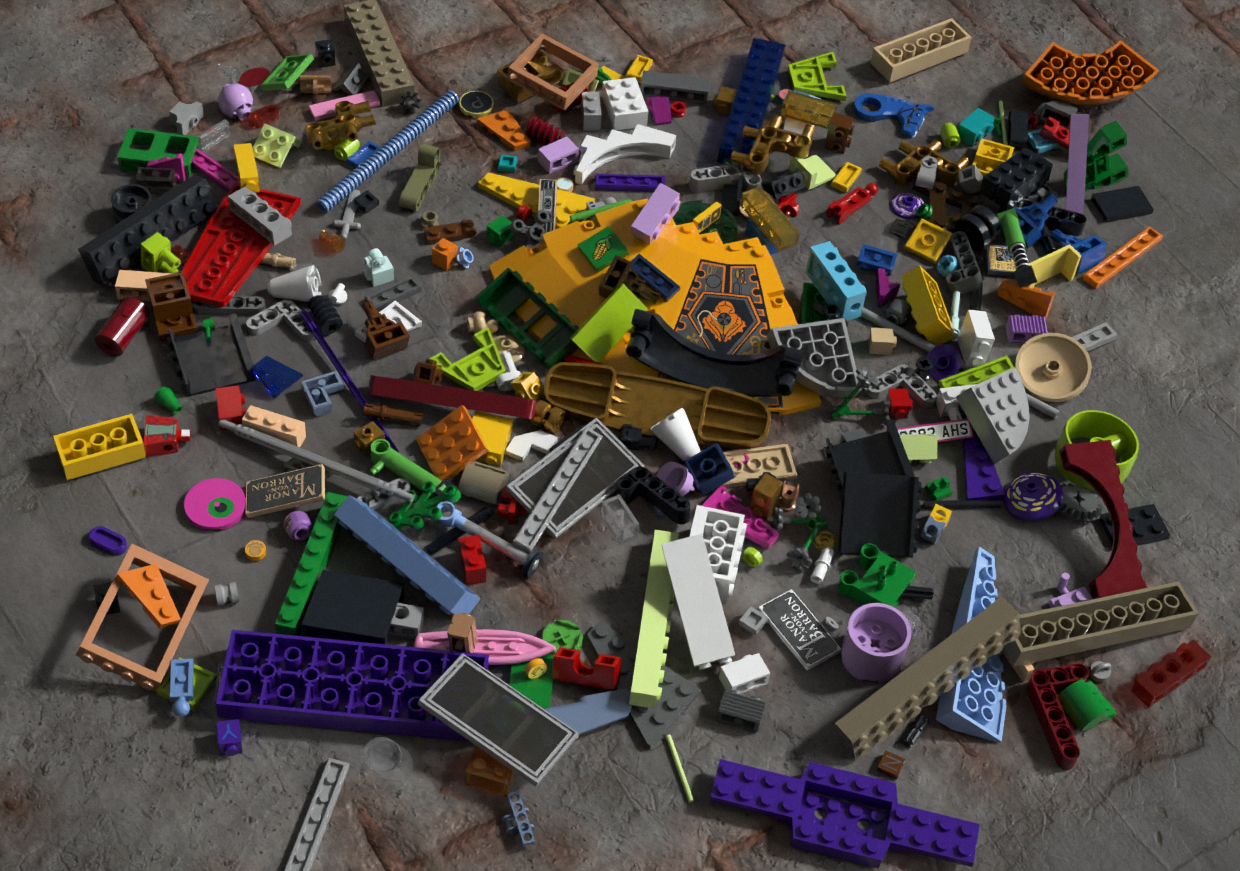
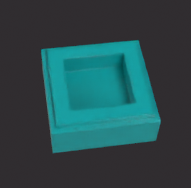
M500 154L498 171L515 173L518 156Z

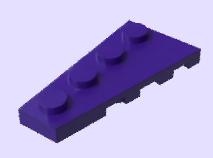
M973 434L972 438L963 439L966 500L1003 499L1005 493L994 463L978 435Z

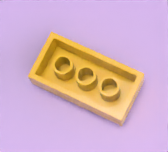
M920 265L901 275L903 281L901 286L905 293H907L908 297H906V300L912 307L911 315L917 322L915 326L919 334H924L926 340L936 346L955 338L956 335L937 282Z
M133 414L53 436L67 480L146 458L144 444Z

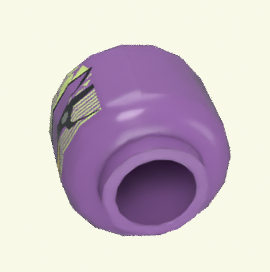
M294 511L286 516L284 520V528L292 540L303 541L311 535L313 525L306 513Z

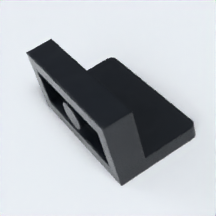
M739 177L738 186L724 184L720 214L738 216L743 177Z

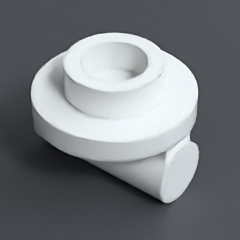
M341 283L329 292L328 297L331 298L333 304H342L347 300V293L344 291L345 286Z

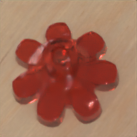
M175 245L174 248L171 247V253L180 259V265L184 266L186 264L185 260H188L190 257L189 249H182L180 245Z

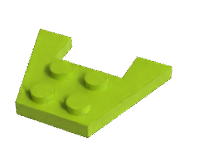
M834 52L788 64L787 70L793 91L796 90L813 96L846 101L847 96L844 86H827L822 68H836Z
M489 327L473 335V340L480 349L452 364L442 352L429 359L436 360L437 364L442 366L441 371H443L444 376L468 390L478 391L495 382L500 374L506 373Z

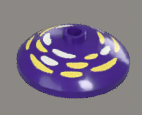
M1044 473L1020 475L1013 479L1004 490L1005 496L1003 500L1008 512L1014 517L1026 521L1042 520L1053 515L1063 502V490L1060 483L1052 476Z

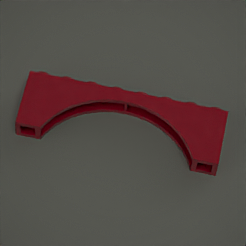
M1111 440L1066 444L1059 450L1063 469L1079 476L1094 488L1107 507L1113 527L1112 552L1104 570L1095 580L1089 583L1091 597L1097 599L1146 588V582L1142 579L1141 574L1142 565L1137 557V543L1132 535L1133 525L1129 522V508L1124 500V486L1119 478L1120 468L1116 465V451L1114 446H1112Z

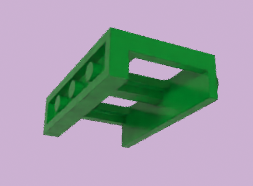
M128 128L117 157L119 170L148 174L147 165L149 161L160 160L167 156L169 159L174 158L177 154L165 153L166 148L186 150L185 154H183L185 175L188 179L191 177L190 166L196 148L200 150L198 137ZM139 144L151 147L149 150L131 149L130 145Z

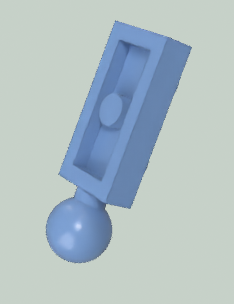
M193 659L171 660L170 700L171 702L176 701L172 706V711L178 717H184L189 713L190 705L187 701L193 700Z

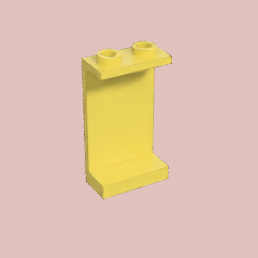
M1069 244L1029 263V265H1032L1037 282L1025 287L1033 289L1036 284L1059 273H1062L1069 281H1072L1081 255Z

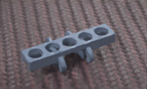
M519 791L507 793L512 814H506L502 817V821L506 822L508 827L505 831L506 834L512 835L517 832L523 847H526L528 844L534 845L535 839L532 830L535 827L529 823L527 817L529 809L524 808ZM517 796L518 801L513 802L511 797ZM519 805L520 809L515 810L514 807ZM522 815H524V821H519L517 819V817H521ZM515 820L517 826L512 827L511 821ZM529 834L530 840H524L523 836Z

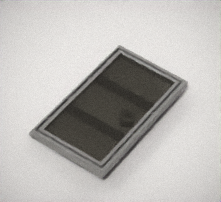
M595 418L585 427L590 428L603 437L545 529L554 539L617 490L616 482L621 476L637 466L645 467L598 418ZM585 427L507 485L506 490L529 514L533 511Z
M463 653L418 701V705L535 787H537L579 737L578 732Z

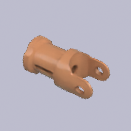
M784 481L778 506L784 512H790L796 506L795 500L798 497L799 484L796 488L786 485V481Z

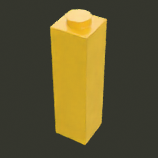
M234 144V159L240 189L247 187L251 191L260 192L259 176L252 144Z

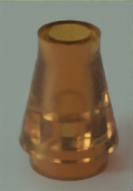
M326 230L320 233L319 239L332 252H340L344 249L345 241L342 236Z

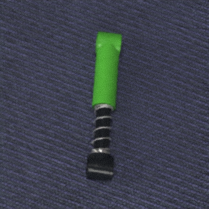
M1015 208L998 213L1008 252L1012 255L1016 270L1014 275L1019 288L1036 283L1037 279L1032 265L1028 264L1026 244Z

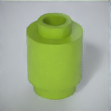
M945 123L941 126L940 135L944 146L947 148L956 147L961 141L956 126L952 123Z
M348 138L343 139L334 147L335 156L340 160L346 161L358 150L360 143L358 140L349 141Z

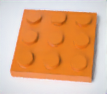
M463 405L416 438L434 476L441 481L444 479L450 480L465 469L467 463H473L489 451L466 407Z

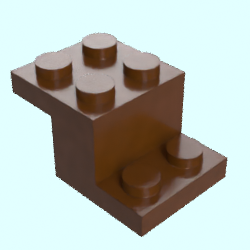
M183 272L145 279L160 340H165L169 336L168 328L172 329L175 337L197 333L198 328L193 315L191 297Z

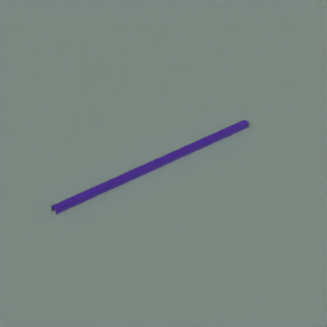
M299 310V314L364 410V405L367 402L306 310ZM367 416L371 422L373 421L385 433V440L390 443V447L398 452L399 450L379 420L375 417Z

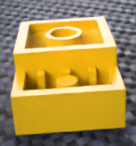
M981 138L973 165H976L984 177L1011 158L1014 147Z

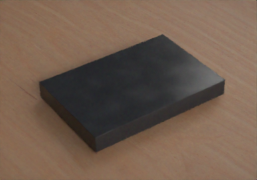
M1139 186L1095 193L1091 196L1105 222L1152 214L1154 210Z

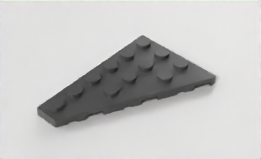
M599 621L587 634V640L590 646L594 648L597 658L600 654L621 657L620 681L615 690L626 688L631 692L637 646ZM661 666L660 669L664 670L663 683H658V687L662 688L660 701L656 700L655 708L633 705L629 713V717L635 723L638 733L643 737L649 750L652 749L700 694L699 688L667 666Z

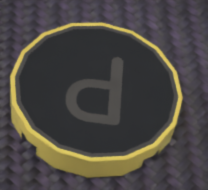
M483 91L467 92L460 98L459 102L461 112L466 116H472V118L489 115L494 105L492 97Z

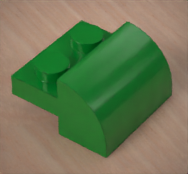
M1083 679L1078 680L1065 688L1057 696L1061 706L1080 731L1095 728L1099 722L1113 719L1117 714L1110 702L1105 699L1092 681L1084 682Z

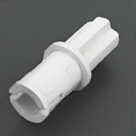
M830 547L823 548L819 559L815 561L816 567L810 578L816 584H822L826 572L830 570V562L834 555V550Z

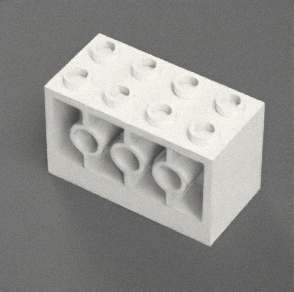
M697 505L689 537L698 534L703 535L720 600L722 603H726L728 596L733 594L747 524L743 523L745 515Z

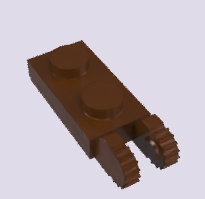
M472 220L424 227V234L428 245L437 244L442 238L450 242L472 238L477 232L473 228L474 223Z

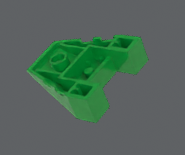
M1116 120L1101 127L1087 144L1085 192L1088 188L1098 189L1100 185L1106 183L1108 186L1113 185L1128 177V166L1118 153L1112 156L1108 155L1127 145V134ZM1067 170L1063 173L1065 195L1067 188Z

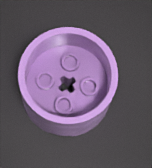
M870 603L856 609L849 619L841 648L842 663L845 669L853 677L861 681L868 680L884 683L893 679L902 667L911 639V627L907 618L896 608L882 603Z

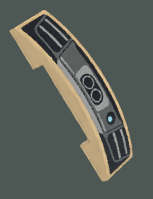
M540 179L538 211L545 210L549 214V220L543 226L545 233L555 230L557 180Z

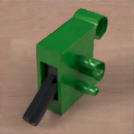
M873 544L863 545L860 551L858 564L862 569L868 570L862 579L859 580L858 575L854 571L846 570L841 574L837 587L838 592L842 596L851 597L862 605L882 603L894 608L897 607L903 597L931 600L934 594L932 588L912 586L917 572L879 551Z

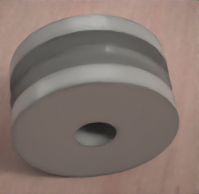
M826 617L821 622L822 628L829 634H834L839 628L838 624L830 617Z

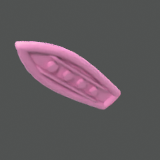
M491 629L476 630L478 642L474 653L488 654L489 665L527 662L556 650V647L552 644L521 632ZM447 631L419 633L415 638L413 647L450 651Z

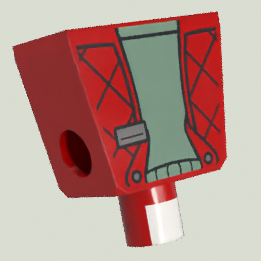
M146 415L143 443L146 457L177 453L179 442L191 441V430H180L178 419Z

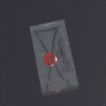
M224 119L198 135L200 150L204 152L230 136L229 122Z

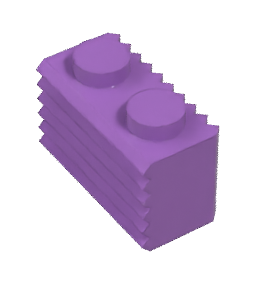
M1009 315L1005 326L1008 342L1025 343L1034 336L1048 333L1044 316Z

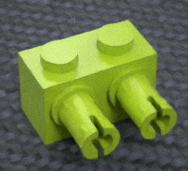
M157 232L141 243V267L147 272L171 274L181 272L177 269L181 264V260L171 253V243L167 237H163Z

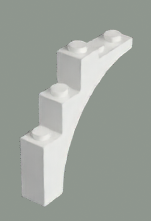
M639 124L636 125L634 130H631L630 134L612 129L609 136L606 135L605 140L586 135L584 141H581L579 144V151H581L579 165L575 166L573 172L575 183L582 185L587 176L596 168L617 158L650 155L670 159L675 148L676 135Z

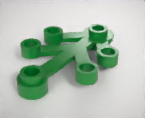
M428 481L423 484L422 490L424 492L419 499L414 490L407 491V493L414 495L412 503H416L413 508L409 510L412 503L405 501L398 512H393L389 516L388 522L398 530L405 526L418 530L424 525V521L420 516L431 518L433 521L439 520L442 517V512L438 507L433 506L445 500L452 504L457 502L461 498L460 491L456 486L448 485L444 488L442 494L428 500L430 495L436 490L434 484Z

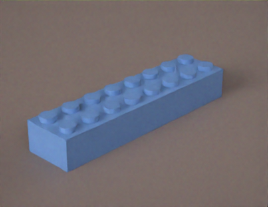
M349 495L334 514L340 519L338 523L341 526L353 531L352 535L358 540L366 542L367 547L371 551L382 555L381 559L384 562L395 566L397 573L411 580L410 583L417 589L425 591L424 595L431 601L439 603V608L445 613L452 614L453 616L455 613L470 614L481 598L366 503Z

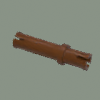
M365 403L363 416L380 418L382 421L386 419L421 426L423 417L422 413L386 407V405L375 406Z

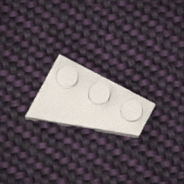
M397 301L392 302L379 312L381 315L385 314L387 319L392 320L394 323L402 321L407 332L422 326V321ZM365 324L355 330V336L364 343L367 331Z

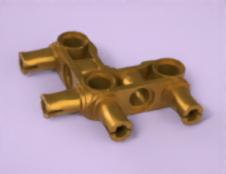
M349 101L336 103L335 111L337 117L335 119L314 122L305 126L309 144L313 145L314 149L320 150L323 148V143L342 138L356 141L358 138L357 134L361 128L376 125L373 114L360 118L356 117V114L371 111L369 101L357 104ZM330 128H336L333 132L328 131Z
M778 115L772 117L769 126L760 128V130L745 126L742 136L756 141L748 155L733 151L731 162L745 165L752 174L758 175L764 172L769 163V157L773 152L779 151L787 153L789 156L805 158L809 155V148L812 144L811 138L815 127L811 124H806L802 134L780 129L782 118Z
M903 140L898 149L908 156L898 164L883 157L879 162V167L890 173L896 185L906 186L914 180L920 171L923 158L932 156L938 161L935 173L936 179L951 186L956 183L959 177V169L967 167L969 160L967 157L962 156L954 163L937 153L941 148V143L938 140H933L928 146L916 147Z

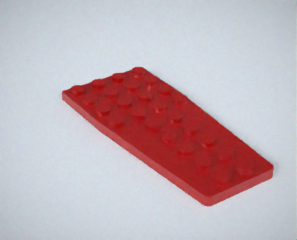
M234 183L212 215L181 271L184 274L189 294L193 301L225 307L273 246L271 242L230 210L228 196L240 190V184ZM260 188V192H255L259 198L265 200L268 205L273 209H277L282 216L289 220L292 219L301 205V198Z

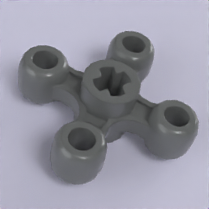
M539 210L534 216V225L530 227L526 226L522 220L515 219L509 226L510 232L514 235L521 234L525 236L526 248L542 244V234H545L543 226L548 222L549 214L545 210Z

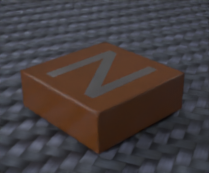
M885 750L877 771L897 780L906 759Z

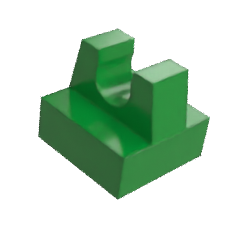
M946 476L927 483L924 488L933 501H941L952 496L953 493Z

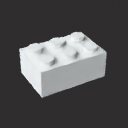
M636 77L603 81L602 99L613 130L632 129L637 124L647 127L648 109Z

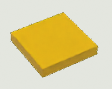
M921 218L906 242L904 249L936 264L950 242L953 233Z

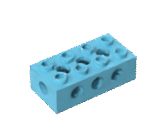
M830 241L810 247L805 273L827 304L838 306L839 315L847 321L861 317L867 291L857 279L856 274L851 271L847 262L843 260L837 248Z

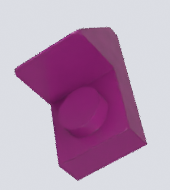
M663 96L647 98L646 104L655 126L672 124L669 98Z
M880 268L877 270L875 279L878 308L894 299L898 295L901 285L900 283L889 282L885 269Z

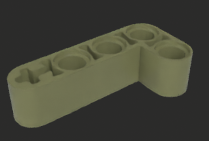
M426 144L420 145L418 164L400 196L399 207L413 211L419 210L439 171L440 148Z

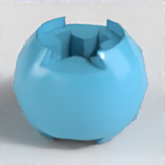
M943 256L937 263V270L941 276L946 277L949 273L959 270V262L954 256Z

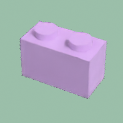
M568 137L538 149V162L549 174L578 162L579 148Z

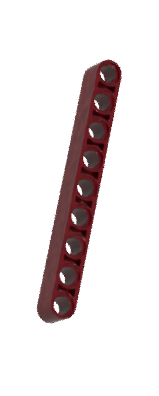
M370 375L367 392L370 395L455 408L463 405L468 410L534 419L537 402L534 399Z

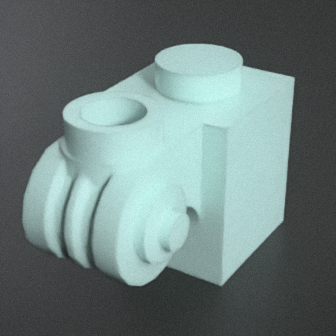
M377 248L370 250L367 257H364V264L366 266L364 274L367 281L370 280L373 287L393 281L394 268L387 256H383Z

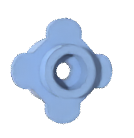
M461 247L458 249L459 253L456 255V260L467 269L469 264L473 262V254L470 250H464Z

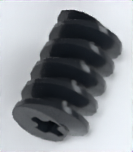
M316 295L309 300L308 307L323 335L333 334L342 326L343 321L330 297Z

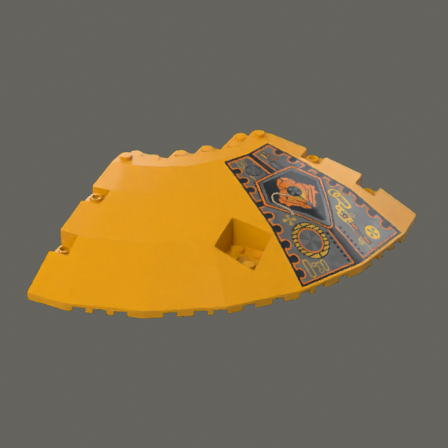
M648 199L628 202L596 213L595 219L582 222L576 221L542 234V245L528 248L523 245L489 265V272L493 280L507 268H510L513 272L517 271L525 283L528 281L534 287L536 293L540 292L543 294L548 304L552 303L556 306L560 315L565 314L571 321L570 324L572 326L577 325L580 328L606 300V298L599 296V285L609 266L597 273L579 250L578 244L609 226L629 252L628 255L623 257L624 259L631 262L640 254L680 286V290L668 302L661 296L657 300V304L643 298H639V300L648 308V312L660 315L673 330L696 345L725 354H758L771 350L766 335L772 328L798 325L792 308L784 296L785 289L766 246L761 245L758 237L723 244L717 231L700 235L694 222L676 225L673 218H671L662 229L658 239H654L651 244H648L631 234V225L648 202ZM529 299L515 312L520 322L526 323L540 308ZM545 314L528 331L537 341H540L557 323ZM633 326L599 362L603 365L611 366L615 371L677 381L627 355L626 347L629 343ZM580 348L571 355L591 360ZM795 381L792 393L789 396L758 397V400L763 401L768 406L770 412H779V415L820 407L821 403L817 392L808 389Z

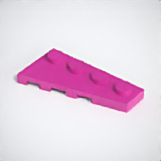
M721 485L702 506L745 515L743 523L747 524L745 537L768 550L778 539L779 533L762 518H756L749 507L745 508L741 505L739 499L735 495L731 496L727 493V488Z

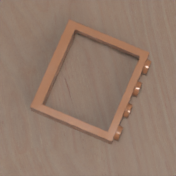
M541 34L508 67L507 80L565 111L595 79L599 63ZM542 49L582 70L584 73L564 92L522 68Z

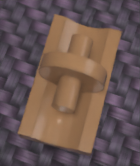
M300 75V93H313L314 95H317V93L331 94V76Z

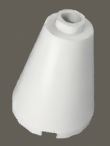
M312 265L271 279L267 288L268 293L274 298L309 302L312 297L321 295V292H318L321 280L318 269Z
M679 408L650 428L683 461L700 452L683 408Z

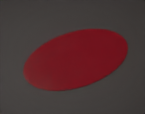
M262 67L249 69L241 74L239 83L243 86L261 84L270 75V71Z

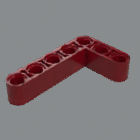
M1080 663L1036 670L1031 674L1026 687L1058 767L1063 770H1071L1075 766L1080 755V749L1057 694H1060L1065 688L1078 680L1083 679L1086 682L1089 671L1086 666Z

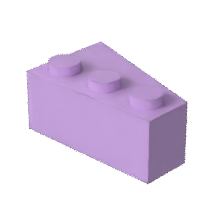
M660 183L631 225V234L648 244H651L654 239L657 240L662 229L679 210L681 203L679 201L680 193Z

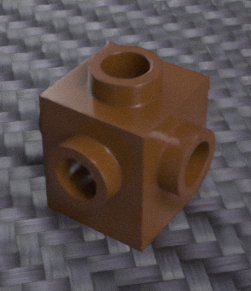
M427 358L426 361L418 362L414 369V381L438 384L443 376L442 366L438 365L436 360Z

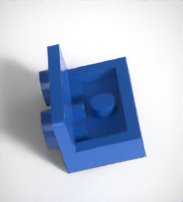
M863 244L856 266H859L864 271L873 270L877 272L878 268L885 269L886 276H891L897 254Z

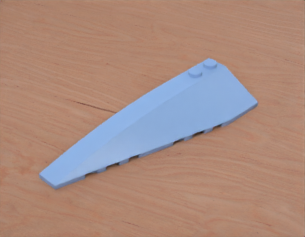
M981 547L976 548L959 602L952 634L994 603L995 597L998 596L997 589L994 586V580H996L995 557ZM1002 650L998 654L990 656L983 666L973 669L966 679H960L956 682L949 692H943L940 695L936 716L937 721L954 731L998 743L1002 741L1006 713V700L1002 699L1005 683L1001 681V672L1004 670L999 656L1002 654Z

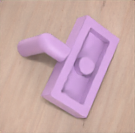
M1063 573L1057 585V590L1061 596L1050 599L1049 605L1051 608L1092 600L1093 598L1085 587L1069 592L1066 585L1070 575Z

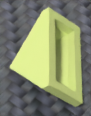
M568 68L562 84L570 85V83L576 82L582 73ZM594 79L587 86L590 92H595L599 80Z

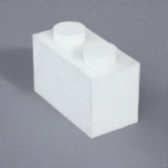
M757 653L746 655L741 660L725 663L721 666L719 679L726 691L735 690L742 694L767 685L770 672L760 654Z

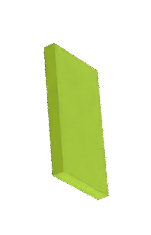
M620 283L570 339L592 361L599 363L632 327L635 309L647 311L648 308L623 283Z

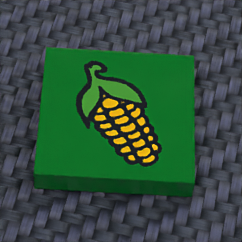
M609 226L578 244L579 250L597 273L610 266L615 255L623 258L629 254L627 248Z

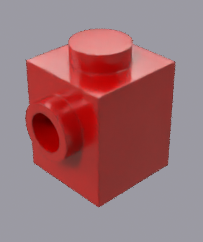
M889 388L886 401H890L888 416L897 419L908 418L909 411H912L913 401L909 399L908 389Z

